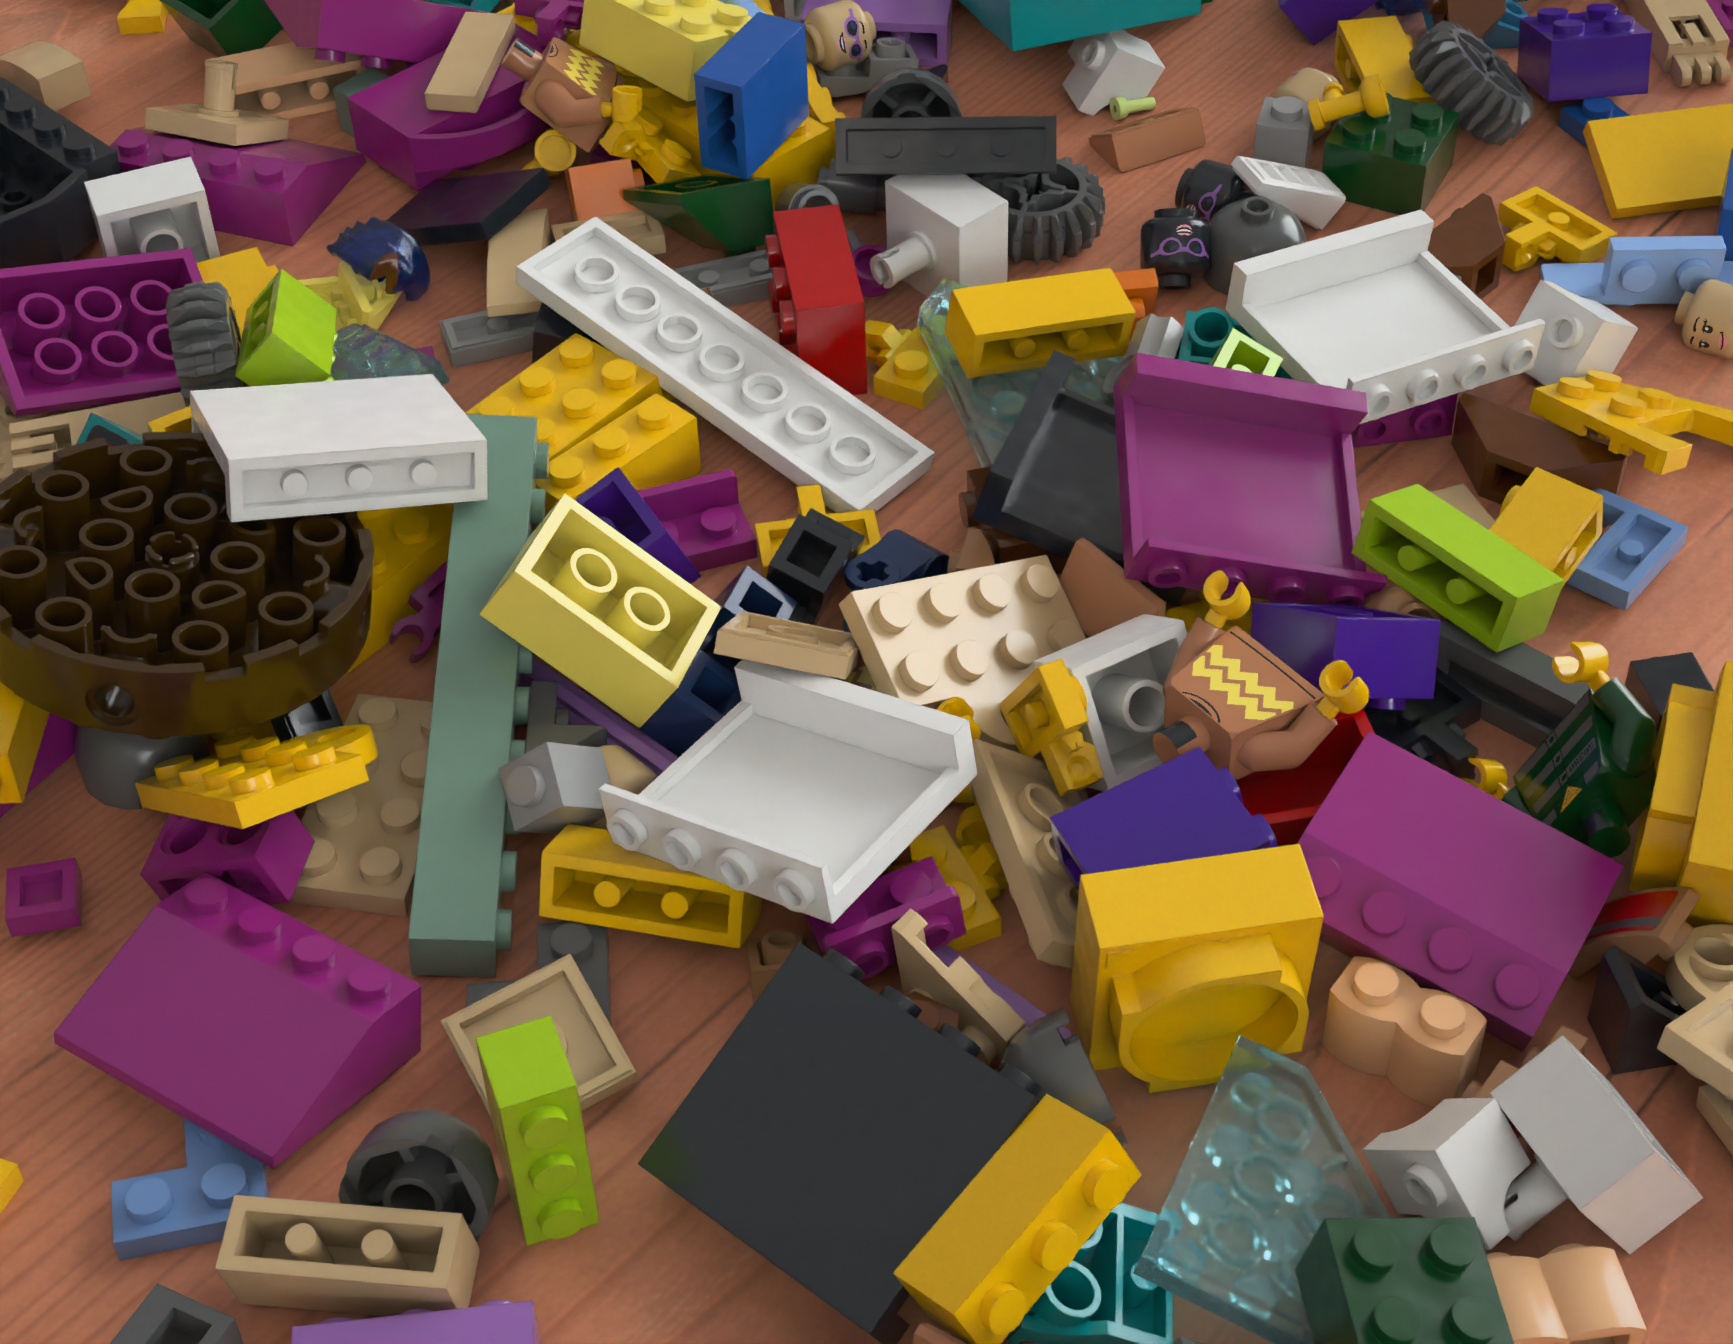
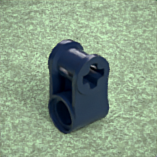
M894 529L866 552L848 562L845 567L844 580L851 593L858 590L947 574L949 556L902 530Z

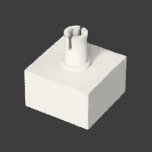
M191 156L84 182L104 258L191 248L196 263L220 257L205 189Z
M896 175L885 181L887 250L874 255L870 259V269L878 284L884 283V288L887 289L902 280L948 310L952 289L1007 282L1008 201L966 175Z
M1142 614L1034 661L1037 668L1062 658L1069 675L1075 676L1084 689L1087 699L1086 714L1089 721L1078 731L1082 733L1083 741L1096 747L1103 773V778L1088 788L1104 792L1163 764L1155 753L1152 739L1154 734L1165 728L1163 685L1176 653L1187 635L1183 620Z
M1563 1035L1490 1092L1535 1152L1534 1157L1537 1162L1512 1181L1506 1193L1504 1213L1510 1230L1507 1235L1514 1241L1520 1239L1525 1231L1565 1200L1569 1199L1581 1213L1631 1254L1703 1199V1196L1613 1084Z

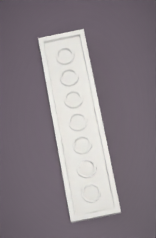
M596 216L519 264L516 268V284L614 354L630 360L635 365L658 376L660 387L798 486L820 484L824 504L835 512L846 513L874 509L877 512L932 468L934 451Z

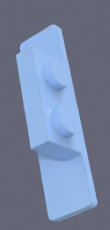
M1722 236L1610 237L1605 263L1542 264L1539 277L1540 280L1553 282L1575 295L1595 300L1602 305H1679L1686 291L1695 294L1698 287L1705 280L1715 279L1733 285V261H1724L1727 248Z

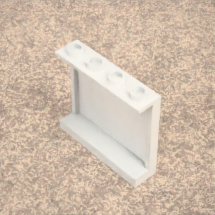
M1422 210L1235 262L1226 303V310L1260 345L1283 358L1280 366L1294 380L1366 392L1368 414L1360 424L1532 370L1546 324L1541 318L1513 327L1505 323L1428 251L1434 221Z
M433 374L190 391L192 433L203 434L225 474L227 515L231 522L488 500L487 439Z
M743 659L734 667L741 701L641 793L637 795L606 783L599 788L608 832L611 835L612 842L626 850L642 853L669 863L680 870L699 874L726 884L734 890L745 891L783 905L791 911L802 912L833 924L977 776L969 720L828 676Z

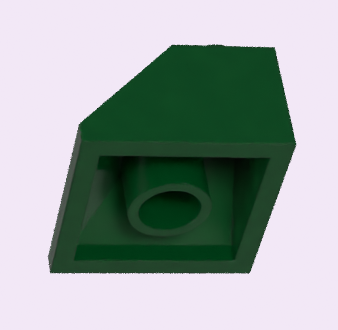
M707 174L623 189L626 202L702 248L724 250L725 258L754 252L757 246L765 245V235L774 234L770 178L750 177L747 180L733 175Z

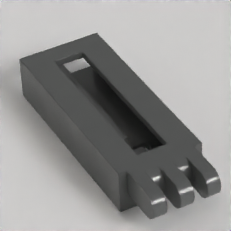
M1447 618L1440 625L1436 667L1482 700L1480 719L1536 748L1542 744L1590 688L1586 682L1564 683L1560 681L1552 669L1553 658L1523 642L1496 653Z

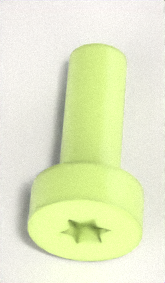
M1123 96L1113 97L1110 101V113L1115 121L1126 119L1128 113L1156 108L1154 97L1126 101Z

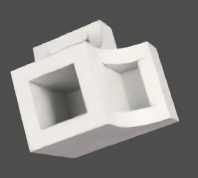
M1122 29L1075 39L1068 50L1075 65L1062 85L1078 111L1094 116L1100 109L1109 105L1113 97L1123 96L1126 101L1146 98L1164 71L1165 66L1149 42L1139 39Z
M1545 280L1539 281L1515 324L1516 326L1539 318L1546 323L1533 369L1525 371L1545 386L1558 383L1561 377L1579 378L1586 376L1590 370L1613 373L1638 330V327L1601 303L1575 295L1553 282Z
M1495 1098L1444 1099L1421 1119L1401 1129L1381 1133L1362 1149L1398 1214L1422 1215L1424 1218L1475 1217L1485 1250H1491L1510 1232L1504 1213L1506 1193L1512 1181L1531 1162Z

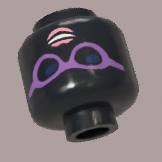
M1204 159L1194 168H1187L1182 174L1176 190L1175 205L1177 208L1197 210L1198 218L1208 223L1213 215L1225 205L1258 195L1232 169L1233 166Z
M1187 208L1155 210L1154 218L1146 221L1141 228L1140 269L1155 268L1157 279H1159V288L1168 290L1191 288L1192 278L1202 277L1209 271L1211 228L1206 221L1198 218V211Z

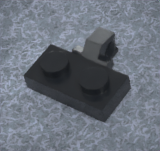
M1436 667L1433 699H1406L1404 710H1387L1367 706L1363 708L1376 735L1456 777L1469 778L1471 780L1475 778V765H1472L1468 758H1476L1478 749L1464 739L1466 734L1462 730L1480 720L1482 700Z

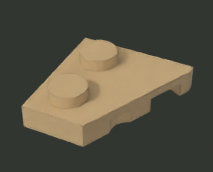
M910 908L891 927L903 994L907 995L916 991L959 1012V1031L981 1048L976 1058L998 1070L1005 1048L1019 1031L1027 1027L1026 1022L1002 997L995 994L985 984L981 976L961 956L947 967L926 945L924 928L928 923Z

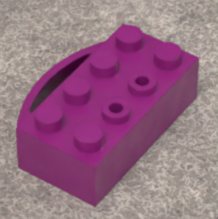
M515 23L516 31L504 57L517 38L538 52L543 53L546 46L536 44L538 36ZM444 50L347 97L356 149L379 164L382 169L391 172L409 184L412 189L422 191L434 180H439L456 170L473 169L480 162L516 149L534 139L546 129L553 128L520 103L519 99L525 84L524 79L503 67L500 63L476 113L427 109L424 93L446 51Z

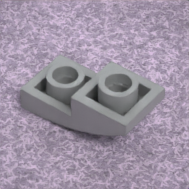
M884 37L879 38L876 43H872L871 52L863 62L847 65L835 71H825L817 66V64L812 65L816 73L817 82L821 88L827 87L831 97L860 94L870 90L876 82L889 72L903 68L919 69V59L911 45L906 44L904 40Z

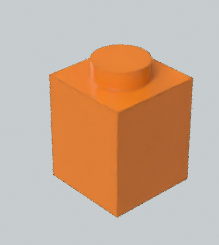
M631 158L564 169L573 222L591 219L595 216L603 217L640 210L626 202L623 195V189L645 186L641 168L632 169Z

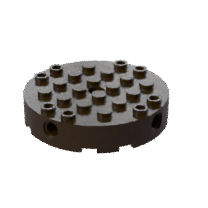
M145 432L142 433L143 443L108 447L104 438L91 440L53 452L52 464L32 473L21 468L0 483V681L24 700L58 717L70 720L77 726L142 735L153 740L166 739L171 736L218 733L252 726L293 711L332 687L350 669L366 643L371 623L374 547L371 531L369 528H364L357 516L358 511L231 522L227 515L225 474L202 433Z

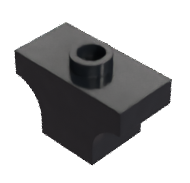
M810 508L805 517L798 514L769 563L766 579L798 602L788 620L816 626L844 579L846 565L861 550L865 536Z

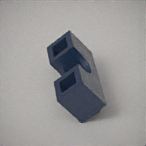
M748 565L713 600L721 606V609L679 687L639 729L677 757H680L741 701L734 667L743 659L714 654L717 631L741 611L788 620L798 603Z

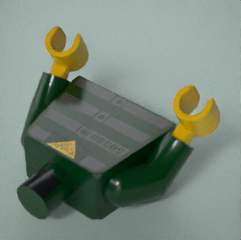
M1590 641L1570 642L1569 645L1572 651L1577 654L1579 661L1571 656L1554 657L1552 660L1554 674L1564 683L1586 682L1590 688L1515 773L1513 779L1516 786L1512 789L1507 786L1508 776L1506 769L1496 760L1468 758V761L1480 770V784L1469 778H1457L1603 855L1613 858L1621 855L1628 849L1631 844L1628 828L1650 805L1656 778L1653 758L1657 732L1656 724L1618 677L1610 679L1606 675L1609 667V656L1601 644Z

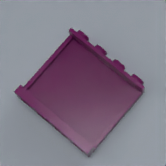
M1135 353L1113 387L1125 579L1149 582L1158 588L1183 587L1203 590L1206 579L1213 572L1221 570L1224 571L1229 579L1228 587L1221 597H1231L1237 585L1243 582L1249 591L1250 598L1268 600L1270 603L1364 606V598L1380 592L1387 585V575L1366 572L1365 562L1351 553L1361 526L1351 433L1368 414L1366 392Z

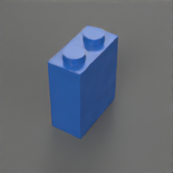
M758 12L694 74L702 167L748 180L809 116L804 23Z

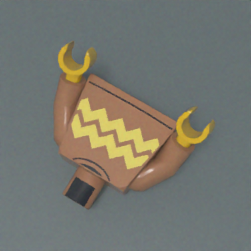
M553 37L543 53L538 52L517 38L501 63L503 67L525 80L519 99L520 103L588 153L611 119L622 123L630 122L642 109V89L636 86L623 85L625 76L619 72L624 71L625 74L632 77L640 78L639 76L599 55L591 57L559 38Z
M1218 570L1213 572L1206 579L1203 586V594L1211 607L1204 619L1198 616L1176 653L1163 685L1165 728L1153 736L1152 741L1155 753L1162 763H1166L1200 746L1216 769L1226 767L1235 780L1254 772L1295 769L1309 757L1338 724L1334 717L1339 711L1351 714L1360 711L1366 706L1369 699L1368 687L1361 677H1356L1351 681L1354 673L1347 662L1336 660L1328 664L1321 672L1319 677L1321 692L1237 625L1228 631L1222 629L1226 620H1236L1242 617L1249 610L1251 600L1249 591L1243 582L1237 585L1234 594L1230 598L1220 600L1228 587L1229 579L1224 571ZM1350 682V684L1346 688L1342 689L1346 684Z

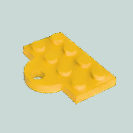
M365 724L328 728L280 742L277 736L257 740L254 739L253 733H244L215 743L216 753L194 761L193 755H183L160 762L153 767L155 776L138 781L135 785L143 808L245 829L369 781L365 765L373 761L379 755L372 728Z

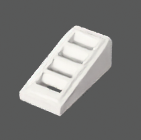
M1238 155L1231 163L1232 169L1256 195L1283 205L1295 214L1298 219L1317 230L1319 228L1323 230L1346 200V196L1324 173L1316 170Z

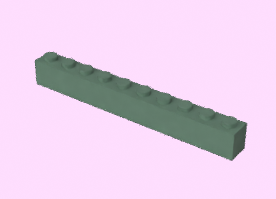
M466 414L487 439L488 500L457 502L453 505L408 941L412 975L496 978L498 951H511L513 909H502L503 892H516L517 851H506L507 835H520V832H515L498 768L525 754L526 740H515L516 726L528 725L530 687L520 686V674L533 673L534 653L479 614L532 534V526H538L545 518L546 492L545 489L536 488V479H548L549 443L538 442L537 417Z

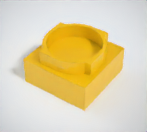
M1725 660L1715 691L1672 683L1653 752L1656 778L1650 805L1640 815L1627 891L1635 892L1660 887L1692 888L1701 895L1685 920L1693 928L1709 924L1733 925V661Z
M1300 844L1080 875L1070 1003L1080 1041L1095 1071L1124 1067L1133 1076L1146 1082L1149 1094L1230 1080L1261 1068L1282 1054L1302 1051L1309 1018L1307 996L1324 915Z

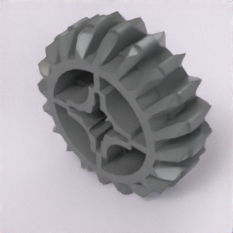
M1442 20L1433 28L1427 30L1416 41L1417 45L1409 52L1410 67L1414 71L1415 79L1423 85L1424 91L1442 109L1459 112L1458 124L1460 127L1467 129L1475 138L1482 139L1485 143L1502 146L1510 138L1513 139L1535 114L1533 98L1528 94V88L1519 80V75L1512 71L1508 66V62L1504 61L1496 53L1495 49H1491L1484 43L1482 38H1477L1469 29L1462 28L1458 23Z
M1071 157L1056 159V174H978L971 178L1008 201V257L1013 258L1015 264H1019L1023 260H1031L1038 265L1040 260L1047 259L1059 263L1062 255L1077 257L1079 249L1091 248L1093 238L1100 236L1105 214L1103 188L1099 186L1098 176L1088 173L1087 165H1073Z
M201 281L185 284L183 288L170 290L166 303L168 335L172 346L176 376L179 379L181 395L184 398L186 407L190 406V391L250 387L235 376L242 338L236 313L227 289L218 282L205 283Z

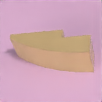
M44 41L29 42L0 54V78L3 77L54 111L91 96L83 61L53 43Z
M548 208L522 211L489 240L487 258L488 317L539 312L542 302L516 284V268L519 264L553 243Z

